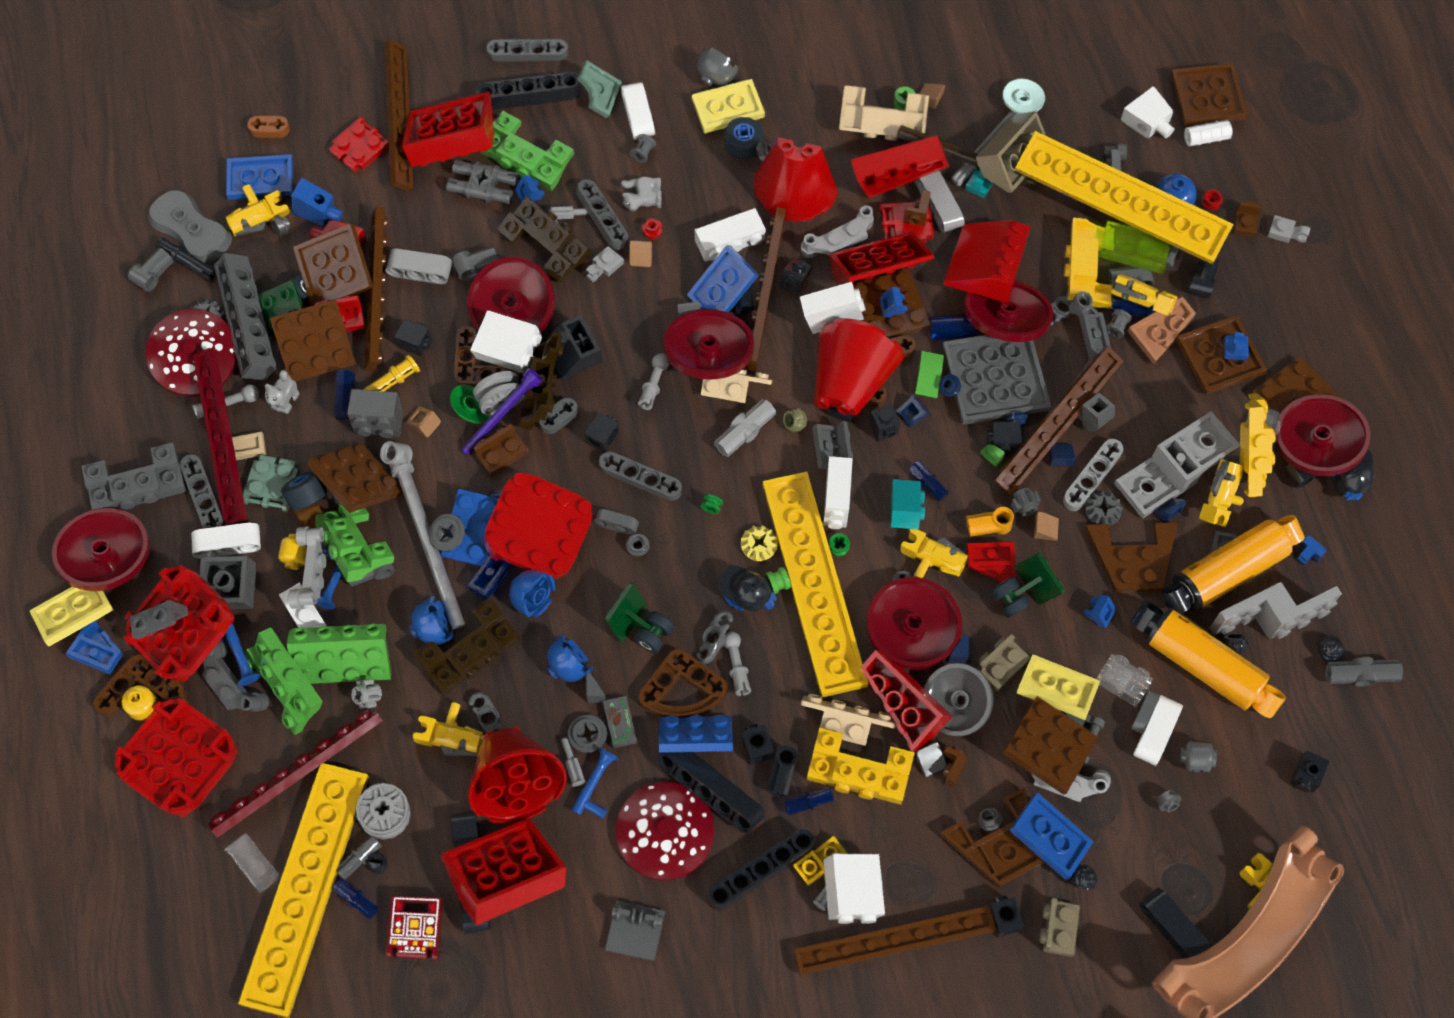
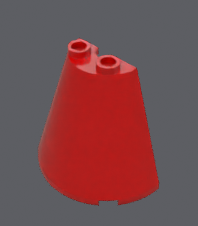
M778 137L754 176V192L757 200L759 199L763 208L773 216H776L777 208L786 209L785 221L804 222L812 220L815 216L826 213L838 196V190L822 147L806 143L803 147H796L793 144V140Z
M839 318L834 319L831 324L825 323L819 333L814 405L821 409H829L831 406L837 407L838 412L841 414L857 416L903 361L904 353L901 346L895 339H888L885 336L886 332L861 320Z

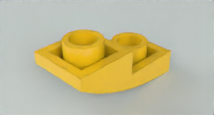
M833 836L793 866L809 886L825 875L823 859L832 854H847V852L836 837Z

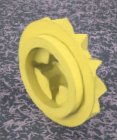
M753 525L751 529L745 530L741 538V549L752 560H767L777 550V537L772 529L769 530L764 525L761 527ZM765 537L763 541L764 546L758 545L754 547V538L760 540Z

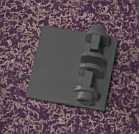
M616 901L612 912L613 918L605 951L655 961L665 911Z

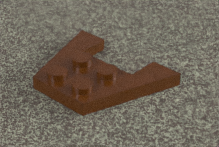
M1178 522L1154 524L1156 545L1111 546L1109 524L1085 526L1084 529L1114 592L1162 591Z
M1025 787L1003 799L1015 821L1029 802ZM962 821L940 833L948 843L999 888L1043 863L1037 854L1009 831L1015 821L976 842L973 841Z

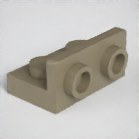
M1012 634L1007 639L1002 637L994 645L996 649L991 654L986 652L978 660L979 666L977 670L986 677L990 686L996 692L1031 659L1014 642L1015 636Z
M1054 897L1050 899L1048 904H1044L1043 918L1046 919V926L1041 929L1039 943L1043 944L1042 951L1070 957L1074 956L1080 905L1059 902Z

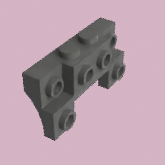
M174 443L150 448L153 459L152 465L114 475H109L105 460L83 465V477L85 487L88 489L92 510L100 508L127 510L135 507V505L150 504L158 499L187 492Z

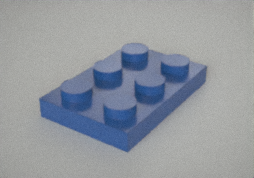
M292 154L227 158L226 196L228 200L247 199L242 188L248 184L251 185L257 198H263L275 191H280L281 196H291L293 193Z
M726 245L687 296L693 302H700V310L713 309L729 313L759 274L731 245Z
M458 489L452 515L459 517L465 525L464 532L466 535L463 536L462 544L458 545L455 550L442 551L441 557L487 568L490 553L485 547L483 538L499 498ZM451 529L447 530L446 537L453 538V534L450 532Z
M693 715L690 717H659V752L733 751L732 716L716 715L701 717Z
M1038 792L1031 797L1009 829L1010 832L1065 880L1071 877L1093 843L1086 834Z

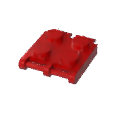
M359 117L332 141L333 146L329 150L337 159L343 160V164L353 172H356L359 168L363 171L389 148V138L383 137L376 127L372 128L366 123L365 118Z
M916 202L879 205V211L882 212L883 218L881 228L884 229V239L908 232H913L924 244L927 240L933 239L934 231L931 222L930 205L925 225H912L909 222L903 221L905 207L915 208Z

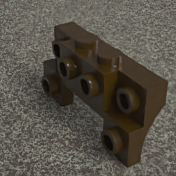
M526 196L514 213L509 212L497 229L513 243H516L527 231L553 254L543 269L561 283L574 268L588 258L593 250L571 233L573 228L565 222L559 223L556 220L558 216L550 209L545 211L534 200Z
M553 332L550 339L540 344L534 350L529 368L539 374L543 381L537 387L529 388L525 392L519 428L532 430L534 422L539 423V420L545 421L547 413H552L555 399H553L554 393H552L551 387H554L557 374H553L557 356H562L564 344L560 343L562 336L560 333Z
M491 597L471 611L481 626L452 648L443 653L435 642L429 641L413 653L416 660L443 696L467 679L475 678L483 667L487 664H494L499 659V655L521 640L518 632L505 618V614Z

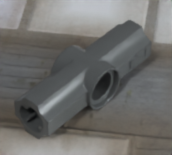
M1370 657L1356 658L1348 662H1328L1325 670V677L1329 684L1355 683L1356 686L1360 687L1370 686L1377 682H1399L1402 680L1403 666L1399 660L1373 661V658Z

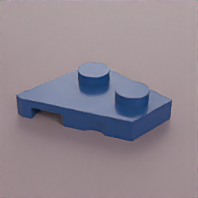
M96 620L82 628L66 652L68 658L109 675L123 656L120 649L110 640V637L101 629Z

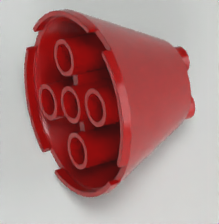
M519 727L502 729L496 732L490 731L483 736L484 741L480 746L468 789V799L471 808L478 816L488 817L490 822L494 823L520 822L546 810V805L554 798L557 800L560 797L566 784V772L562 762L555 755L524 734Z

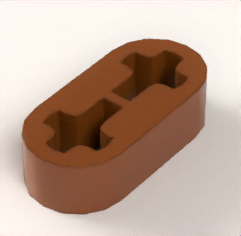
M254 116L248 121L251 135L257 138H283L290 131L288 121L283 116Z

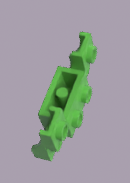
M502 111L493 122V147L481 153L498 162L503 168L518 172L521 178L524 175H530L533 180L538 181L541 187L552 192L558 184L567 163L574 155V149L558 140H555L547 151L538 148L515 135L521 126V120Z
M339 503L338 511L316 514L315 526L316 528H323L324 541L322 543L329 549L330 558L335 560L347 582L361 580L372 570L394 563V555L386 542L368 545L356 524L368 521L369 513L367 509L363 508L349 513Z
M270 627L258 633L255 646L247 649L245 657L250 668L255 673L262 675L261 677L267 681L275 696L284 706L281 717L282 722L287 729L290 728L292 733L296 735L303 731L305 724L321 708L323 701Z

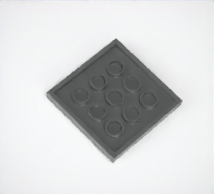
M983 335L943 342L942 347L949 374L957 376L961 382V390L955 395L962 425L1008 418L1010 413L1022 411L1023 414L1050 411L1051 403L1033 340L1028 342H1007Z

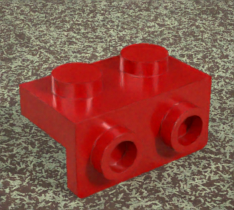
M349 295L336 299L346 332L365 329L359 296ZM322 300L321 302L314 303V305H318L332 300Z

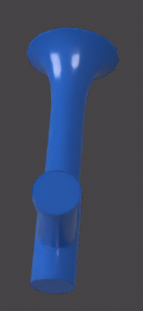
M322 547L325 557L331 559L329 549ZM335 564V569L328 584L320 594V598H317L316 605L329 610L335 609V605L332 603V595L342 575L337 564Z
M232 623L225 633V641L228 646H231L240 667L241 680L238 682V686H244L259 680L262 675L255 673L250 668Z
M597 747L600 754L599 761L571 811L581 815L583 810L586 809L603 820L608 810L594 804L589 799L606 767L612 761L620 759L610 752Z

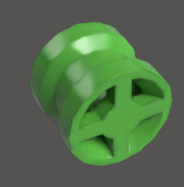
M910 87L898 88L894 96V109L905 110L907 94H915L914 90Z
M784 567L778 568L773 573H765V578L768 580L774 594H777L781 589L788 590L791 588L790 579Z

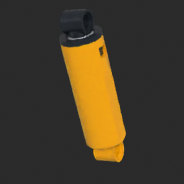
M1289 515L1277 521L1265 520L1175 574L1172 578L1173 584L1161 591L1167 609L1170 607L1179 614L1188 609L1199 611L1288 557L1292 552V546L1300 543L1305 538L1297 517Z
M1143 601L1132 617L1131 623L1138 630L1149 634L1145 640L1147 644L1241 709L1247 710L1252 705L1261 715L1272 718L1286 700L1285 695L1280 690L1267 684L1269 680L1267 673L1169 607L1163 613L1155 604Z

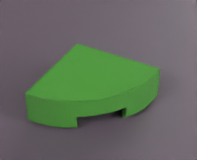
M988 444L980 451V454L997 467L1002 462L1005 452L994 445Z

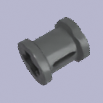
M645 134L639 135L638 143L635 148L631 149L630 156L637 162L646 163L649 152L656 146L655 140Z
M1120 309L1114 310L1110 324L1106 325L1108 336L1121 339L1124 336L1126 325L1132 319L1131 315Z

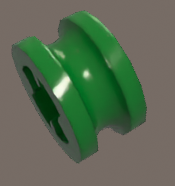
M710 494L704 495L703 500L705 502L701 503V509L710 514H719V507L723 505L722 499Z
M842 533L834 534L829 540L831 554L841 557L848 553L850 546L849 538ZM839 541H842L844 548H835V542L839 543Z

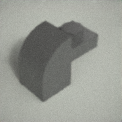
M1101 393L1096 394L1082 405V412L1078 415V418L1082 421V427L1090 432H1096L1115 417V405Z

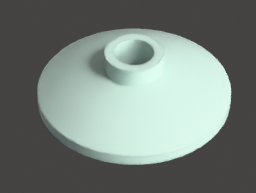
M1017 79L1006 85L1003 91V100L1012 111L1026 113L1039 111L1044 104L1045 94L1037 83L1027 79Z

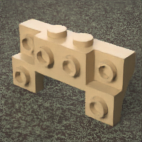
M844 85L839 130L862 132L865 137L876 138L877 134L885 135V139L898 140L897 132L901 125L925 133L929 95L908 93L906 109H893L864 105L866 88Z

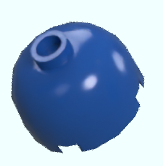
M1168 174L1161 178L1155 188L1192 205L1196 202L1197 190L1189 177L1183 174Z
M535 569L523 571L512 580L509 595L512 605L518 612L527 617H538L547 609L552 601L549 595L551 590L555 592V580L551 575Z
M432 596L420 602L413 609L410 631L415 638L419 637L424 643L430 641L439 645L454 638V630L449 631L447 623L450 622L445 608L439 600L434 602L435 597Z
M562 634L550 645L547 651V661L550 665L547 669L555 679L560 677L566 682L579 681L586 677L587 673H591L593 667L592 665L587 667L584 661H587L588 658L581 648L572 639L566 641L567 635Z

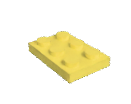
M752 79L692 95V102L704 133L726 128L732 120L740 117H749L754 120L765 118V112Z
M71 587L29 611L44 642L49 647L113 611V608L104 591H84Z
M1032 655L1017 694L1033 700L1038 696L1054 708L1086 720L1100 680Z

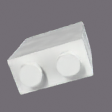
M852 282L800 296L805 319L813 334L820 332L825 323H833L834 319L850 318L864 320L862 311H866L864 301L861 298L859 288L854 289Z
M487 310L470 351L476 359L524 374L527 367L531 366L534 350L540 345L542 336L536 325Z
M829 456L823 526H828L831 529L846 528L852 458Z
M832 854L823 859L829 919H838V923L841 924L851 923L853 919H861V923H874L876 918L885 915L879 854Z

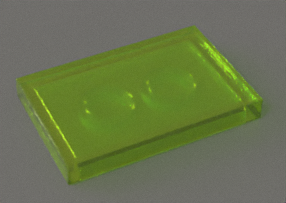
M1107 221L1099 257L1163 274L1170 244L1137 228Z

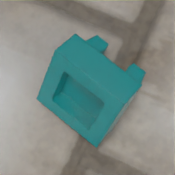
M975 169L966 184L965 190L985 198L993 182L985 178L981 170Z

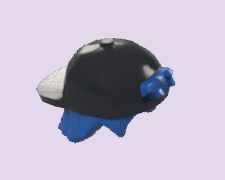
M1369 449L1363 460L1356 467L1345 473L1332 476L1335 479L1336 488H1338L1347 501H1358L1371 489L1374 475L1373 458Z
M734 565L729 566L721 575L719 588L729 606L739 611L748 610L751 612L764 608L769 610L774 607V601L777 600V597L772 592L768 580L760 574Z

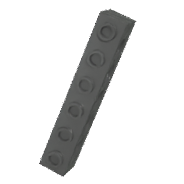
M224 253L215 263L214 267L228 325L231 330L241 378L266 380L276 369V361L273 358L271 342L266 330V322L264 321L262 307L257 295V286L252 275V267L250 266L248 256Z

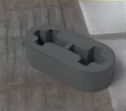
M564 398L557 402L553 407L552 413H547L545 421L539 420L541 430L546 434H554L575 419L578 414L576 402L570 398ZM565 406H566L567 408H570V407H571L572 412H570V413H569L568 411H565V412H564L563 407H565ZM546 420L554 421V425H546Z
M598 509L594 522L600 527L628 535L636 534L639 525L637 519L607 509Z
M1150 689L1148 690L1131 730L1143 734L1160 694Z

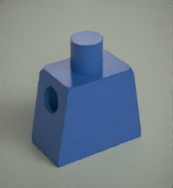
M301 178L291 195L293 215L324 226L328 219L339 222L344 211L334 207V196Z

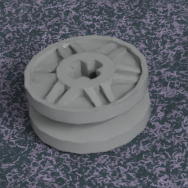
M502 371L484 378L475 386L473 394L476 401L479 402V407L483 414L493 415L520 385L518 377L512 371ZM524 395L513 405V407H515L522 401Z
M382 783L371 786L362 793L356 806L357 819L362 828L374 838L383 840L394 838L402 833L409 824L411 816L409 803L402 790L394 785ZM383 808H387L384 815H380L379 812H382Z

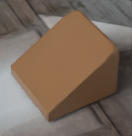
M924 84L919 94L929 95L928 106L935 109L944 94L945 85Z
M630 241V265L651 267L652 242Z
M420 406L406 421L409 427L425 437H429L441 423V420L434 411Z
M1037 512L1035 516L1034 538L1057 541L1059 518L1043 512Z

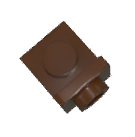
M922 190L921 199L916 198L915 208L905 207L904 222H909L912 225H925L931 192Z
M1241 201L1235 212L1233 235L1255 238L1261 204L1251 201Z
M946 746L943 756L951 762L948 763L943 773L946 776L944 785L953 789L966 765L968 757L965 756L962 750Z

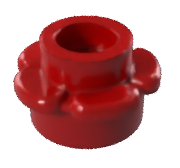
M1208 190L1201 197L1202 205L1206 209L1217 210L1223 202L1222 195L1217 190Z
M650 218L642 224L641 229L647 238L656 239L662 233L661 228L663 225L659 220Z

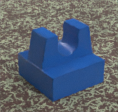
M530 175L522 176L515 188V192L521 202H523L526 196L537 201L542 199L545 194L543 190H538V181L533 180Z
M891 287L879 297L883 317L891 318L893 315L904 314L908 310L907 306L902 304L905 295L900 293L898 287Z
M1241 332L1225 335L1224 359L1247 360L1249 357L1248 337L1244 336V333Z
M1308 535L1300 545L1303 552L1297 560L1303 565L1311 558L1318 562L1327 550Z
M1101 595L1099 598H1092L1090 600L1094 608L1093 610L1085 609L1084 614L1086 618L1096 622L1097 626L1107 628L1116 608L1109 596Z

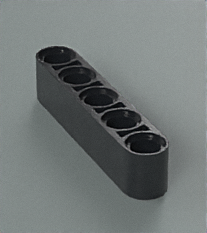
M564 72L485 82L478 85L476 93L490 92L492 110L574 100L580 96L581 90L580 82L577 80L579 76L574 72Z
M661 752L657 756L659 766L739 831L749 833L764 818L765 813L759 803L696 753Z
M474 811L451 814L454 848L480 838L477 814ZM460 900L464 933L470 934L490 930V920L475 925Z
M806 829L795 831L714 884L709 890L710 906L717 911L725 910L797 863L812 851L814 845L813 834ZM799 838H805L808 840L809 845L801 848L796 844V841ZM784 851L788 854L789 858L786 861H779L775 856L776 853ZM764 865L768 868V872L764 875L757 874L755 867ZM743 878L748 884L745 888H737L734 885V881ZM717 892H723L727 898L723 902H717L713 899V895Z
M1156 888L1139 902L1141 911L1183 959L1199 955L1213 947L1161 888Z

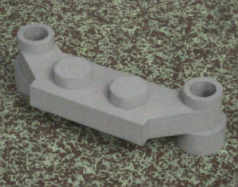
M862 206L856 219L820 237H816L814 234L805 235L804 241L801 243V254L806 258H813L817 253L828 254L830 257V253L849 249L868 238L867 230L873 226L874 221L872 208L870 206Z
M306 526L298 527L296 530L297 543L299 546L307 545L302 589L290 590L288 593V603L291 609L303 608L305 605H315L317 598H320L321 589L324 587L323 568L326 567V557L323 554L321 544L324 541V530L322 527L309 528Z
M1097 770L1091 777L1078 774L1069 791L1063 795L1032 774L1035 779V786L1081 802L1084 797L1106 792L1111 784V777L1105 770ZM1102 781V782H1104L1105 784H1104V785H1098L1097 782Z

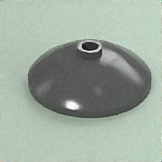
M961 663L945 665L930 676L924 687L953 716L940 730L944 734L951 736L972 734L986 723L993 707L991 686L986 677L970 665ZM965 696L966 702L962 705L960 698Z

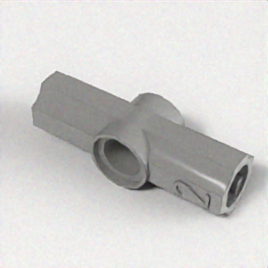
M761 399L746 414H739L732 421L730 428L714 441V445L723 456L729 457L744 442L749 443L759 433L760 428L776 415V410L768 400Z

